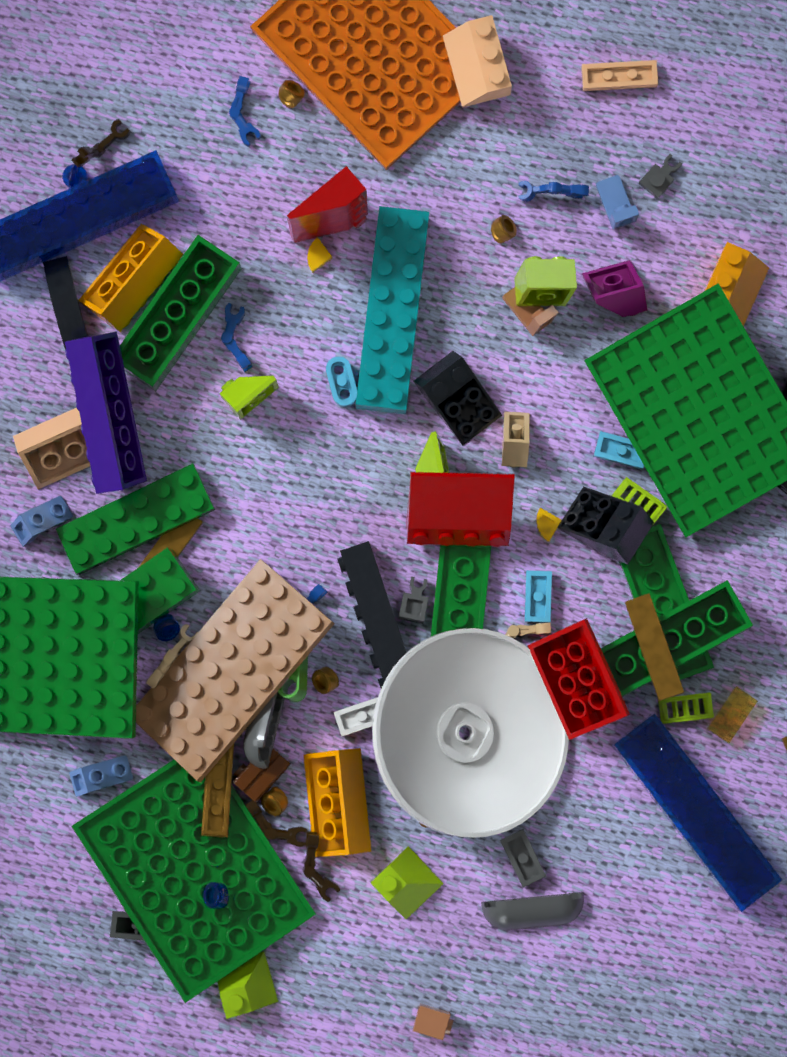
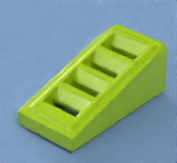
M626 477L611 496L629 502L638 492L640 497L634 504L640 505L644 499H647L649 502L643 508L646 513L652 505L657 507L650 516L655 524L668 506ZM630 486L632 488L631 492L625 499L621 498L620 496Z
M711 692L658 700L661 724L714 718ZM698 699H703L705 714H700ZM688 700H692L694 715L689 714ZM678 701H682L684 716L679 717ZM669 702L672 704L673 718L668 717L667 703Z

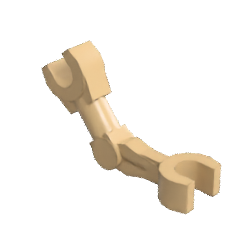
M539 623L530 626L512 625L508 628L505 635L515 639L517 636H524L526 634H551V623Z
M188 624L182 626L179 632L180 641L172 650L169 649L157 669L148 678L146 684L153 689L177 659L178 653L182 648L188 645L195 637V635L193 637L186 635V631L189 628Z

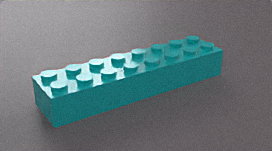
M379 206L356 409L406 415L429 224L428 211Z

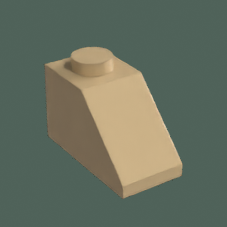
M504 411L502 466L513 468L527 467L529 413Z

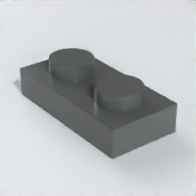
M524 829L500 840L522 887L546 877Z

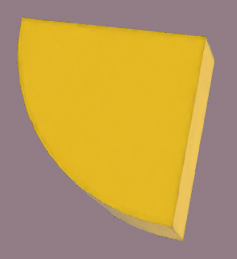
M318 237L311 243L307 254L308 265L312 273L333 259Z
M539 508L536 517L538 531L549 542L562 520Z

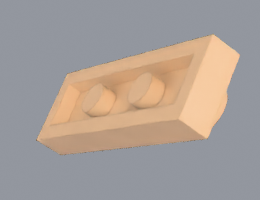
M657 60L582 64L581 66L583 91L652 88L658 86Z

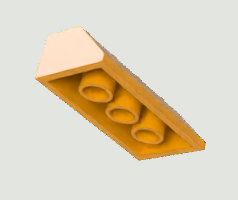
M140 224L78 301L111 327L121 332L124 327L129 325L136 312L146 304L149 296L162 284L163 279L171 269L175 268L184 254L165 236Z
M727 242L704 291L719 283L744 326L769 267L750 251Z
M361 748L303 754L311 832H317V835H319V845L316 849L315 857L371 852Z

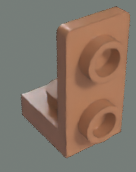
M515 287L502 297L532 336L552 323L559 313L553 305L546 310L541 306H516Z

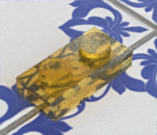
M737 686L734 687L707 729L726 743H730L758 701Z

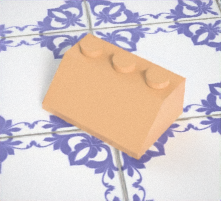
M492 15L467 21L443 35L462 108L511 95L512 85Z
M77 407L13 436L17 452L38 490L90 467V462L86 456L85 438L81 432L80 413Z

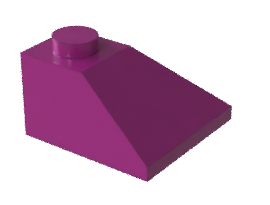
M630 260L582 273L583 279L596 304L622 317L635 316L641 312L648 311L644 285Z

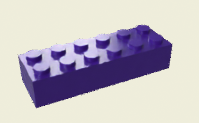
M117 331L65 341V355L70 365L71 382L76 394V407L80 413L82 423L81 432L86 442V456L90 462L91 479L96 494L124 490L147 482Z

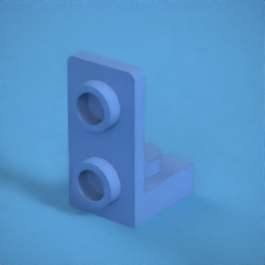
M619 175L596 183L597 191L613 230L637 221L639 212L636 205H630Z
M58 496L20 514L10 527L22 547H25L32 543L39 534L70 520L73 514L62 496Z
M126 755L69 772L76 797L133 779Z

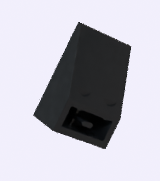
M454 351L450 352L413 381L462 446L502 416L464 358Z
M583 486L557 528L605 556L629 564L654 522L643 507Z

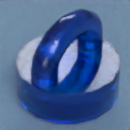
M72 164L64 169L62 179L69 189L79 190L86 186L88 175L83 167H77L75 164Z
M167 614L157 619L154 623L153 631L159 640L167 642L179 634L180 625L172 614Z
M211 882L205 887L203 899L206 906L220 909L228 905L229 893L225 884Z

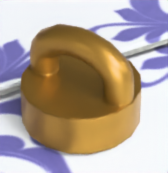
M285 80L279 88L278 95L283 105L287 108H295L301 102L305 93L303 88L295 81Z
M501 215L493 221L491 234L497 243H504L516 236V225L510 217Z
M322 667L312 674V683L318 692L327 694L339 686V678L333 669Z
M273 787L262 796L261 804L267 813L279 816L286 810L288 798L280 788Z

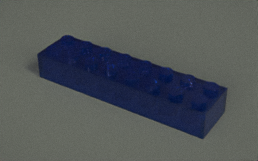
M157 151L150 152L0 219V282L178 203L177 194Z
M655 713L649 715L611 745L738 911H744L782 881L772 865Z

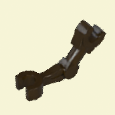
M120 119L113 121L111 124L112 133L100 143L95 144L92 148L89 146L79 148L77 151L79 155L72 158L71 161L77 167H82L94 157L99 158L106 152L105 149L116 139H126L131 133L130 130L127 128L122 133L117 132V128L122 122Z
M251 800L245 804L253 818L257 820L260 829L267 839L287 840V843L295 846H305L306 842L296 840V834L298 832H307L306 828L300 826L288 828V830L274 829L265 819L256 802Z
M307 831V851L302 870L304 875L316 885L322 899L329 902L331 899L326 895V890L334 888L336 892H339L340 888L336 882L327 877L323 878L316 871L315 853L319 845V835H317V832Z

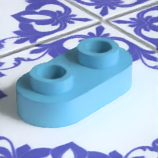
M333 357L326 365V373L333 400L341 407H349L356 402L357 388L351 365L344 357ZM337 366H341L344 369L340 375L334 373V369ZM343 390H347L350 393L347 399H343L340 396Z

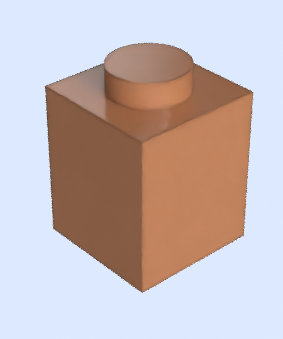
M420 1003L413 1031L443 1040L445 1034L450 1035L454 1020L449 1019L450 1012Z

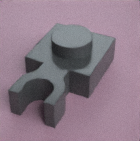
M672 154L665 158L662 168L655 163L638 183L656 199L674 181L670 173L676 172L682 166L681 162L675 167H671L668 164V161L673 156Z
M411 576L409 585L411 594L403 593L398 619L424 624L429 597L421 596V594L426 589L427 579H424L423 586L418 588L414 586L415 577Z

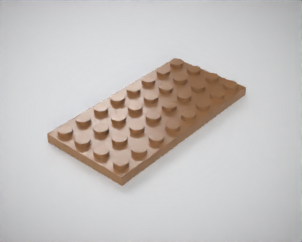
M260 559L179 654L154 689L151 687L136 705V723L192 777L201 782L335 623L267 563Z

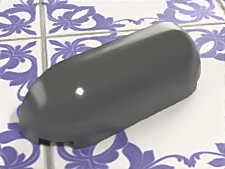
M278 692L246 728L243 740V749L247 759L254 766L262 769H268L285 700Z
M576 892L481 902V907L486 920L493 927L500 930L508 931L560 926L574 921L579 916L584 905V893Z

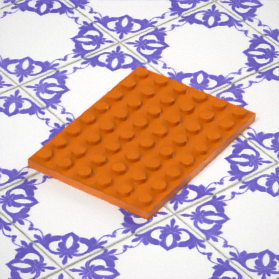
M279 0L250 26L258 38L385 170L392 166L461 102L443 35L454 30L456 27L430 0Z

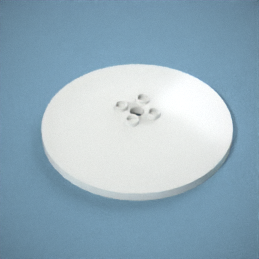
M467 628L446 631L434 635L410 649L387 676L380 690L373 716L372 734L375 759L379 772L391 795L414 819L433 830L452 836L487 837L511 830L525 822L543 806L554 791L562 775L567 758L569 738L533 660L530 649L512 637L487 629ZM463 725L469 729V737L466 740L461 739L459 735V730Z

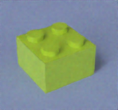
M532 256L525 259L514 277L516 306H566L577 289L575 259H567L564 256H557L552 259Z

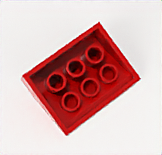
M347 166L344 167L287 215L293 242L297 243L347 231L353 226L359 228L367 220V189Z
M411 472L406 518L407 544L509 546L515 475Z
M587 618L527 645L569 740L630 715Z

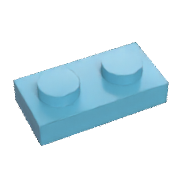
M600 431L593 457L643 469L644 465L628 438Z
M526 570L524 622H551L552 571Z

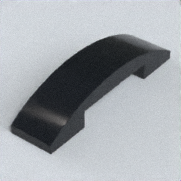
M64 256L43 262V267L64 348L66 349L65 341L88 337V333L82 317L68 257Z

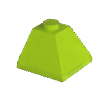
M274 376L238 377L235 381L233 379L227 381L221 387L223 391L219 394L241 420L276 391L279 386Z
M436 431L431 432L415 468L416 472L450 473L445 447Z
M409 846L371 881V884L405 919L411 916L443 885L442 881Z
M265 951L258 953L217 981L226 1019L278 1002Z

